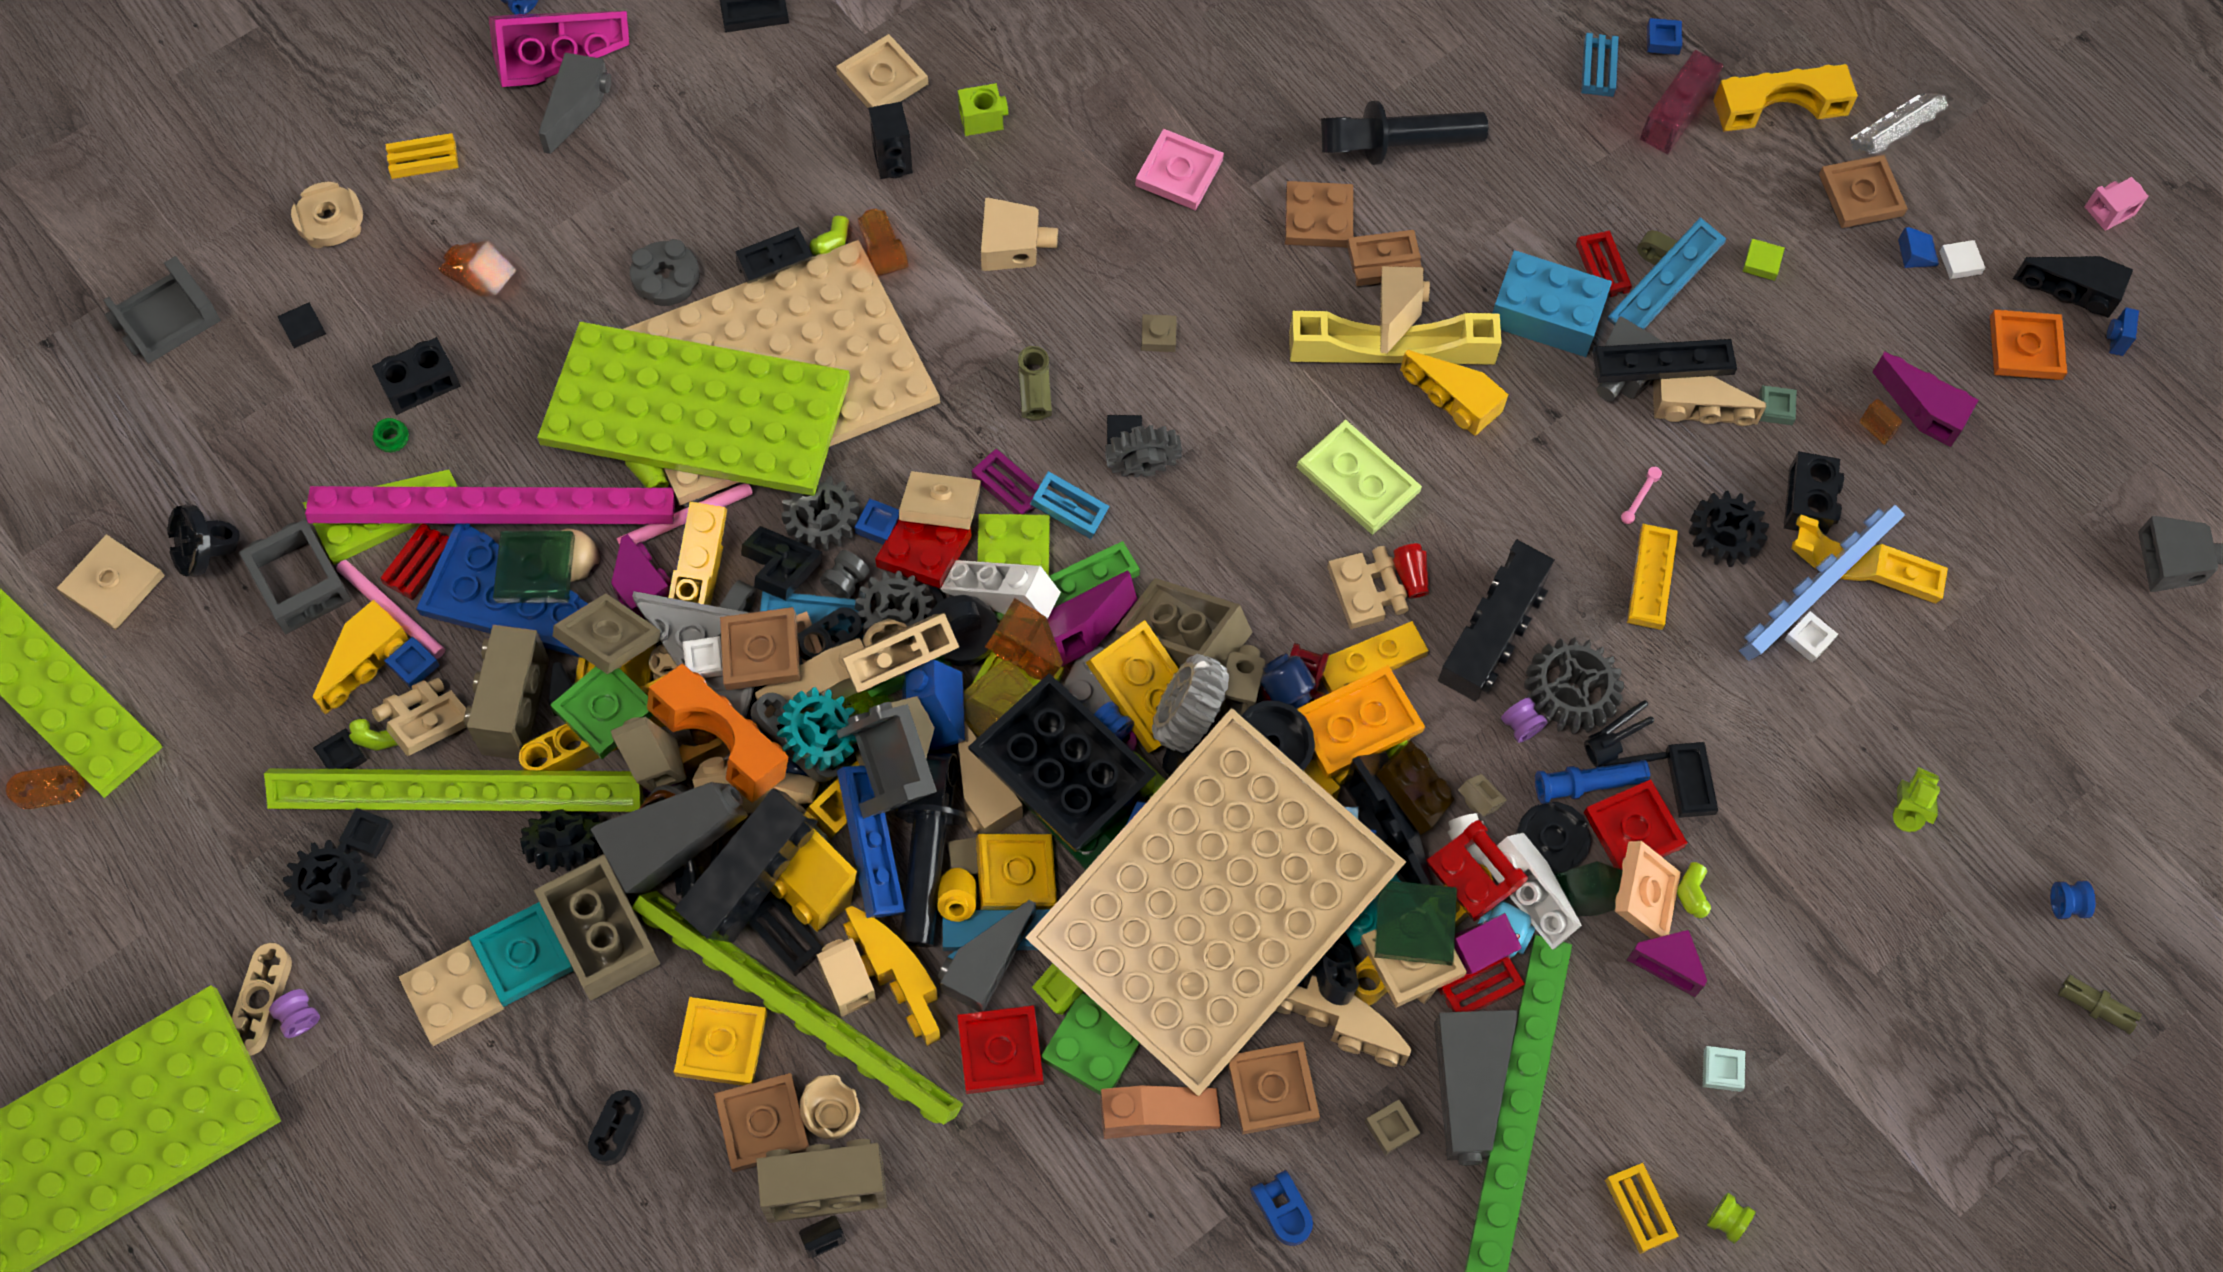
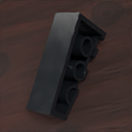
M1518 539L1515 540L1505 566L1501 565L1487 592V599L1482 597L1470 620V627H1465L1444 663L1438 678L1440 683L1475 702L1482 691L1486 693L1491 691L1499 676L1494 670L1499 662L1506 665L1516 647L1511 644L1515 635L1520 637L1524 635L1532 618L1527 616L1532 607L1539 609L1548 594V590L1543 587L1555 559Z
M773 788L674 909L707 939L734 943L778 878L786 870L799 848L806 845L814 834L813 828L818 823V820L786 792Z

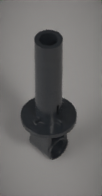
M1377 100L1370 101L1365 107L1363 118H1321L1322 153L1350 152L1352 150L1364 149L1368 161L1372 165H1379L1385 159L1387 147L1484 142L1488 136V119L1484 112L1386 117L1383 105Z
M928 753L926 760L937 792L895 809V816L905 820L908 824H912L904 894L905 912L902 913L900 939L907 946L929 948L934 945L946 825H959L966 822V814L953 808L955 785L959 771L958 759L954 753Z

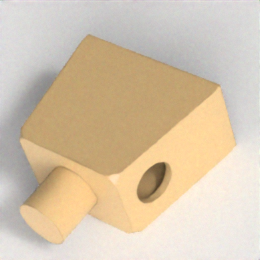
M985 198L981 245L982 271L1033 267L1036 265L1037 247L1057 248L1058 228L1039 227V209L1033 206Z

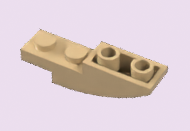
M1313 975L1307 989L1296 986L1275 1010L1283 1014H1291V1011L1306 1016L1308 1022L1316 1026L1327 1027L1328 1024L1335 1026L1331 1041L1338 1043L1340 1049L1352 1054H1360L1361 1051L1373 1055L1380 1064L1389 1067H1397V1064L1405 1066L1410 1056L1411 1048L1383 1016L1356 996H1353L1347 1005L1330 1003L1321 995L1317 978Z

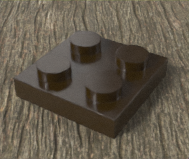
M1412 740L1401 745L1376 774L1420 835L1432 829L1454 801L1449 785L1445 780L1437 776L1429 765L1426 754L1417 748Z

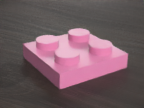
M1163 129L1136 177L1135 186L1196 211L1223 161L1224 153Z

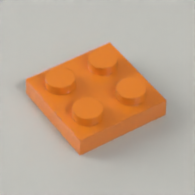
M1994 309L1990 315L1994 375L2063 380L2067 375L2062 315Z

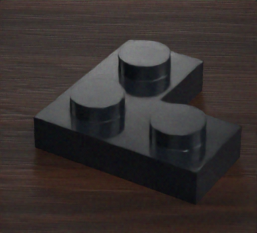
M759 526L742 544L741 556L765 565L755 576L754 588L785 601L822 562V551L762 526Z

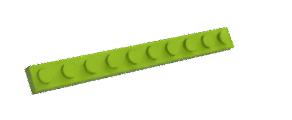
M269 768L264 773L268 809L355 810L358 808L361 810L555 811L564 809V811L632 812L639 809L644 802L643 786L636 782L631 771Z
M657 891L639 895L632 909L642 915V920L647 925L656 929H663L673 936L672 941L676 945L686 950H693L703 957L702 961L706 966L716 971H723L732 977L736 987L745 992H753L764 1000L763 1004L769 1010L778 1014H785L795 1021L794 1025L799 1031L810 1036L815 1035L826 1043L825 1047L836 1056L846 1057L857 1065V1070L870 1079H878L889 1087L888 1091L897 1099L910 1101L920 1108V1113L924 1118L933 1123L944 1125L958 1115L964 1105L959 1100L731 942L707 939L674 909L677 905Z

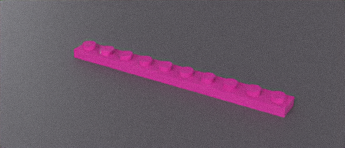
M310 486L305 515L308 523L673 524L675 493L673 488Z

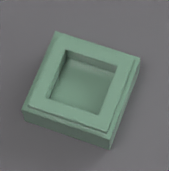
M1762 385L1759 391V400L1766 403V409L1759 421L1793 425L1796 420L1797 390Z

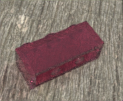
M1695 50L1648 115L1640 140L1668 155L1715 89L1724 65Z

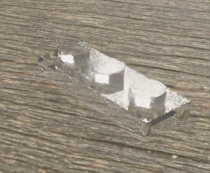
M1930 93L1917 95L1851 137L1850 141L1853 150L1865 151L1869 154H1878L1885 151L1890 143L1910 135L1912 129L1922 123L1932 121L1936 118L1937 113L1947 108L1948 104L1945 95Z

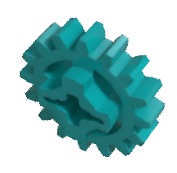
M816 687L810 689L806 694L803 691L798 692L793 697V700L790 699L782 707L785 712L777 718L780 724L785 725V727L777 732L778 737L787 739V743L782 747L783 751L792 749L795 752L792 758L794 763L801 758L805 759V769L812 768L816 762L820 771H824L831 764L836 767L844 761V758H847L854 752L851 745L857 742L855 736L851 735L838 739L836 731L848 726L847 719L855 710L853 707L847 709L842 707L845 699L843 696L836 700L831 699L832 692L830 689L823 692L821 696ZM814 707L812 712L800 713L804 708ZM837 745L833 750L823 751L825 746Z

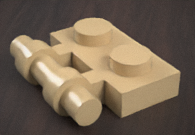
M1379 546L1372 550L1376 561L1372 564H1366L1363 553L1328 562L1327 568L1350 629L1384 621L1386 614L1383 607L1392 605L1396 615L1404 614L1409 610L1405 600L1407 598L1405 587L1398 582L1395 574V564L1392 560L1393 557H1389L1385 546ZM1382 577L1386 590L1377 593L1373 579Z
M438 677L429 682L420 681L412 685V690L400 696L395 694L383 699V704L372 709V714L378 722L389 717L392 718V720L387 722L386 731L407 757L466 728L464 725L466 707L452 690L441 696L437 695L444 691V685ZM417 703L421 704V706L416 707L412 710L408 709L409 707Z

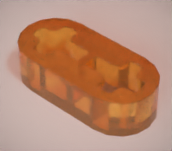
M59 765L15 774L6 785V794L17 807L35 809L75 801L83 793L85 782L73 767ZM68 777L72 782L66 784L65 790L61 791L57 786L62 785L64 778ZM26 784H30L34 789L28 790L27 796L22 797L19 792L25 790Z

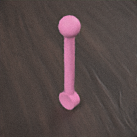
M1651 467L1648 470V479L1629 510L1621 515L1623 523L1631 524L1634 522L1636 510L1653 482H1657L1662 475V471L1658 467Z

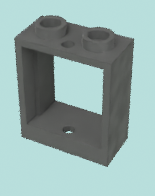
M306 518L286 525L281 531L266 539L252 542L248 548L239 552L285 635L352 601ZM309 543L328 579L278 604L259 568Z

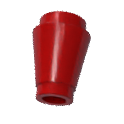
M1419 543L1396 548L1393 551L1395 558L1392 560L1408 594V598L1415 599L1428 595L1427 552L1422 550V546Z

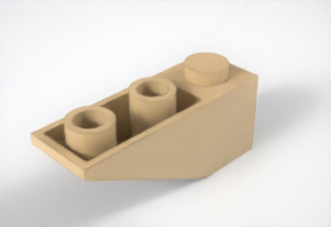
M1713 376L1655 379L1653 381L1654 418L1666 419L1670 422L1692 420L1700 421L1704 424L1724 422L1735 423L1738 426H1749L1758 424L1766 409L1765 402Z

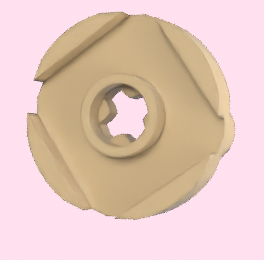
M321 182L306 188L300 194L302 198L298 201L297 205L294 203L292 206L291 218L298 234L313 248L338 245L348 239L357 237L361 232L360 224L363 220V210L358 197L351 189L348 188L347 190L339 187L338 183ZM330 209L334 213L330 218H320L324 216L323 211Z

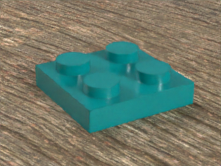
M540 902L469 937L503 1007L574 971Z

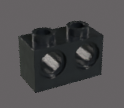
M902 102L868 107L872 147L880 179L900 178L904 175L912 174L910 134Z
M437 337L429 341L419 342L411 349L397 355L387 356L381 362L372 365L396 415L461 387L456 373ZM436 364L432 368H427L430 365ZM398 379H403L398 383H394Z
M1798 451L1789 467L1784 529L1799 531V526L1796 525V522L1800 515L1818 520V527L1825 536L1833 524H1838L1842 505L1837 503V495L1841 493L1844 484V473L1839 472L1841 459ZM1812 476L1819 478L1822 482L1816 481ZM1809 507L1817 509L1819 513L1812 511Z

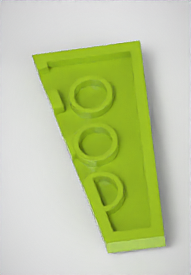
M448 469L373 487L458 486ZM303 502V505L306 509L307 502ZM313 523L333 565L422 524Z

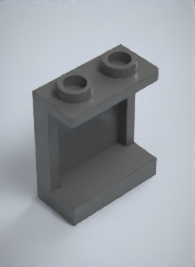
M176 256L164 262L170 273L169 275L118 305H115L110 297L103 300L109 309V312L104 315L116 332L123 329L126 333V336L122 338L125 345L133 356L140 353L148 364L221 321L210 300Z
M886 702L869 709V712L848 718V726L836 731L838 739L851 735L855 736L875 795L874 798L859 804L863 819L895 810L937 792L908 704L893 708L891 702Z

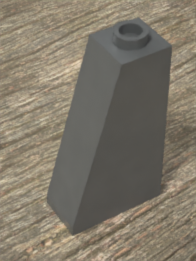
M710 782L597 824L591 828V831L625 893L646 894L744 820L748 815L742 806L743 798L735 787L730 784Z
M1516 1010L1442 1012L1438 1014L1434 1022L1447 1160H1458L1459 1165L1473 1166L1481 1164L1482 1159H1486L1493 1149L1517 1021Z

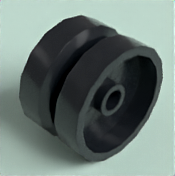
M1262 701L1250 706L1242 714L1241 717L1301 770H1304L1311 762L1315 749L1314 732L1307 718L1294 706L1281 701Z

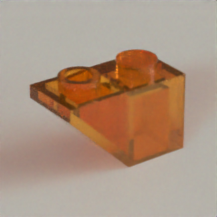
M488 241L469 242L463 245L455 244L444 254L443 259L445 262L438 268L443 275L479 296L496 295L516 272V269Z
M1014 598L985 647L993 651L999 658L1023 669L1034 679L1042 680L1049 673L1054 677L1063 661L1046 616Z

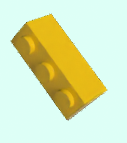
M813 828L814 834L806 845L799 848L786 870L781 874L770 891L779 899L783 897L792 906L794 915L801 923L805 925L809 923L818 932L851 905L857 871Z

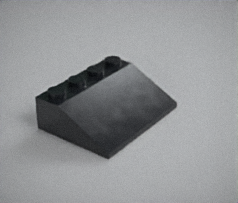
M1050 673L968 746V749L1075 852L1079 851L1133 810L1137 802H1141L1154 790L1157 776L1143 760Z

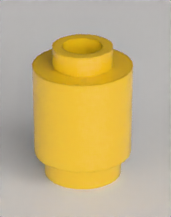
M953 868L941 877L938 890V911L947 920L954 922L964 921L970 918L976 909V881L967 870Z

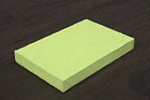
M1346 419L1297 462L1296 467L1372 535L1419 494L1422 488L1418 482Z

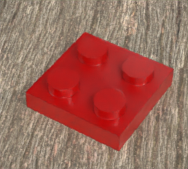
M898 520L875 558L876 567L895 574L897 571H901L902 576L907 578L913 575L916 581L941 589L952 566L959 559L972 537L971 527L970 529H961Z
M1651 779L1590 805L1583 812L1619 877L1622 876V863L1626 857L1628 842L1642 841L1662 858L1685 848L1687 845L1685 837Z
M1034 1005L957 1015L966 1094L1044 1085Z

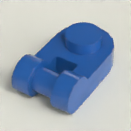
M1284 1170L1274 1176V1181L1266 1185L1259 1183L1251 1187L1250 1191L1275 1237L1285 1245L1296 1246L1308 1239L1313 1228V1220L1292 1178ZM1283 1194L1288 1203L1276 1208L1272 1199Z

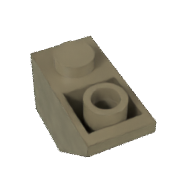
M635 717L625 721L623 726L611 730L612 737L637 783L652 792L658 786H671L686 780L677 739L646 717Z

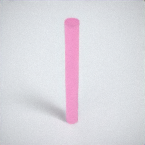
M742 483L699 503L725 507L753 495L749 484ZM689 507L674 513L673 524H648L627 534L637 544L675 529L686 523ZM620 536V537L616 538V539H617V542H618V544H619V546H620L621 537H623V536Z
M343 560L337 565L336 570L370 601L375 600L402 626L407 635L413 636L436 659H439L445 653V648L351 563Z

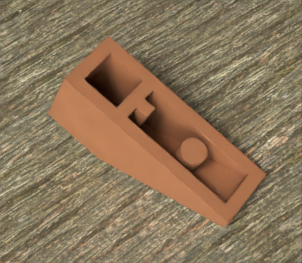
M1130 1086L1101 1089L1100 1105L1104 1139L1221 1128L1217 1088H1206L1200 1096H1197L1189 1087Z

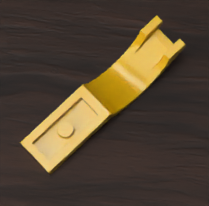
M1800 515L1796 522V525L1799 526L1798 537L1792 542L1791 549L1816 569L1818 564L1827 556L1833 554L1836 557L1843 548L1840 546V543L1822 534L1818 527V520ZM1884 544L1873 546L1840 579L1853 581L1871 580L1936 604L1943 599L1948 568Z

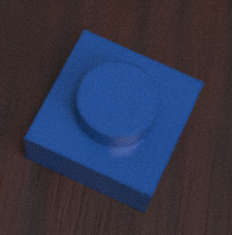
M1649 18L1647 24V52L1679 55L1682 49V21Z
M2125 307L2117 319L2111 320L2107 330V339H2111L2109 353L2123 356L2135 341L2139 310Z
M869 498L854 527L855 534L884 545L899 520V509Z
M413 636L384 660L387 666L411 689L412 685L424 680L440 666L437 659Z

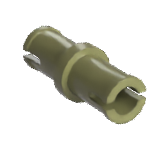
M2071 974L2068 975L2062 984L2064 987H2061L2058 992V996L2064 997L2089 1011L2088 1015L2094 1019L2100 1017L2125 1031L2128 1035L2134 1031L2137 1026L2135 1022L2140 1021L2142 1016L2140 1012H2136L2110 997L2111 993L2103 989L2100 992L2076 979Z

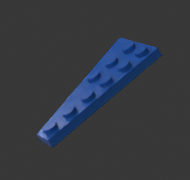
M455 524L416 608L421 616L490 634L493 625L537 630L544 648L583 658L553 637V627L556 623L588 603L569 588L567 590L556 583L552 577L513 551H508L497 544L493 538L484 532H479L470 524Z

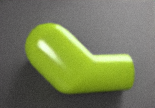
M844 216L833 217L831 231L811 240L809 246L811 253L815 256L827 254L833 249L844 246L848 232V218Z
M357 719L349 724L351 731L349 737L354 744L374 751L398 746L386 730L379 732L370 730V723L366 719Z

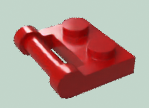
M1480 820L1471 823L1462 834L1426 860L1430 869L1474 922L1522 887L1528 880V876L1521 868L1516 869L1487 835L1488 829ZM1475 843L1505 878L1504 881L1496 886L1466 850Z

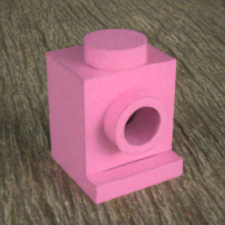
M2130 177L2121 183L2114 181L2105 188L2103 186L2096 188L2084 207L2106 231L2135 216L2149 196L2142 186L2133 177Z

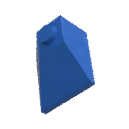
M934 659L906 671L902 686V700L918 696L935 727L928 753L965 741L963 672Z

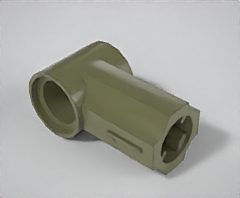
M1028 346L1018 356L1022 418H1027L1030 421H1040L1052 416L1049 357L1043 348ZM1031 364H1036L1041 368L1033 371L1027 369L1026 367Z

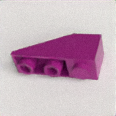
M1885 351L1872 372L1920 432L1949 447L1953 445L1962 432L1979 401L1970 396L1966 391L1955 388L1939 380L1935 375L1908 364L1901 357L1893 356Z
M1127 570L1054 607L1046 622L1035 621L1042 646L1061 666L1093 651L1137 602L1130 572Z

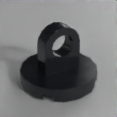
M185 504L183 506H176L168 520L167 535L169 538L174 537L175 547H170V556L175 568L183 576H201L209 566L210 557L232 554L237 548L240 538L239 530L234 525L225 521H206L203 513L196 505ZM214 536H221L227 540H221Z
M957 595L938 602L930 611L928 617L945 613L959 645V648L939 656V659L949 661L952 665L965 666L973 665L990 654L998 638L997 618L988 604L976 597Z

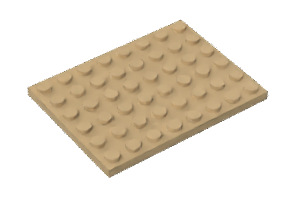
M859 240L833 249L830 253L814 256L810 261L800 263L750 284H747V282L624 328V330L849 370L850 381L830 446L940 403V396ZM663 468L679 505L739 483Z
M1231 708L1025 938L1197 1096H1200L1402 868L1406 861Z

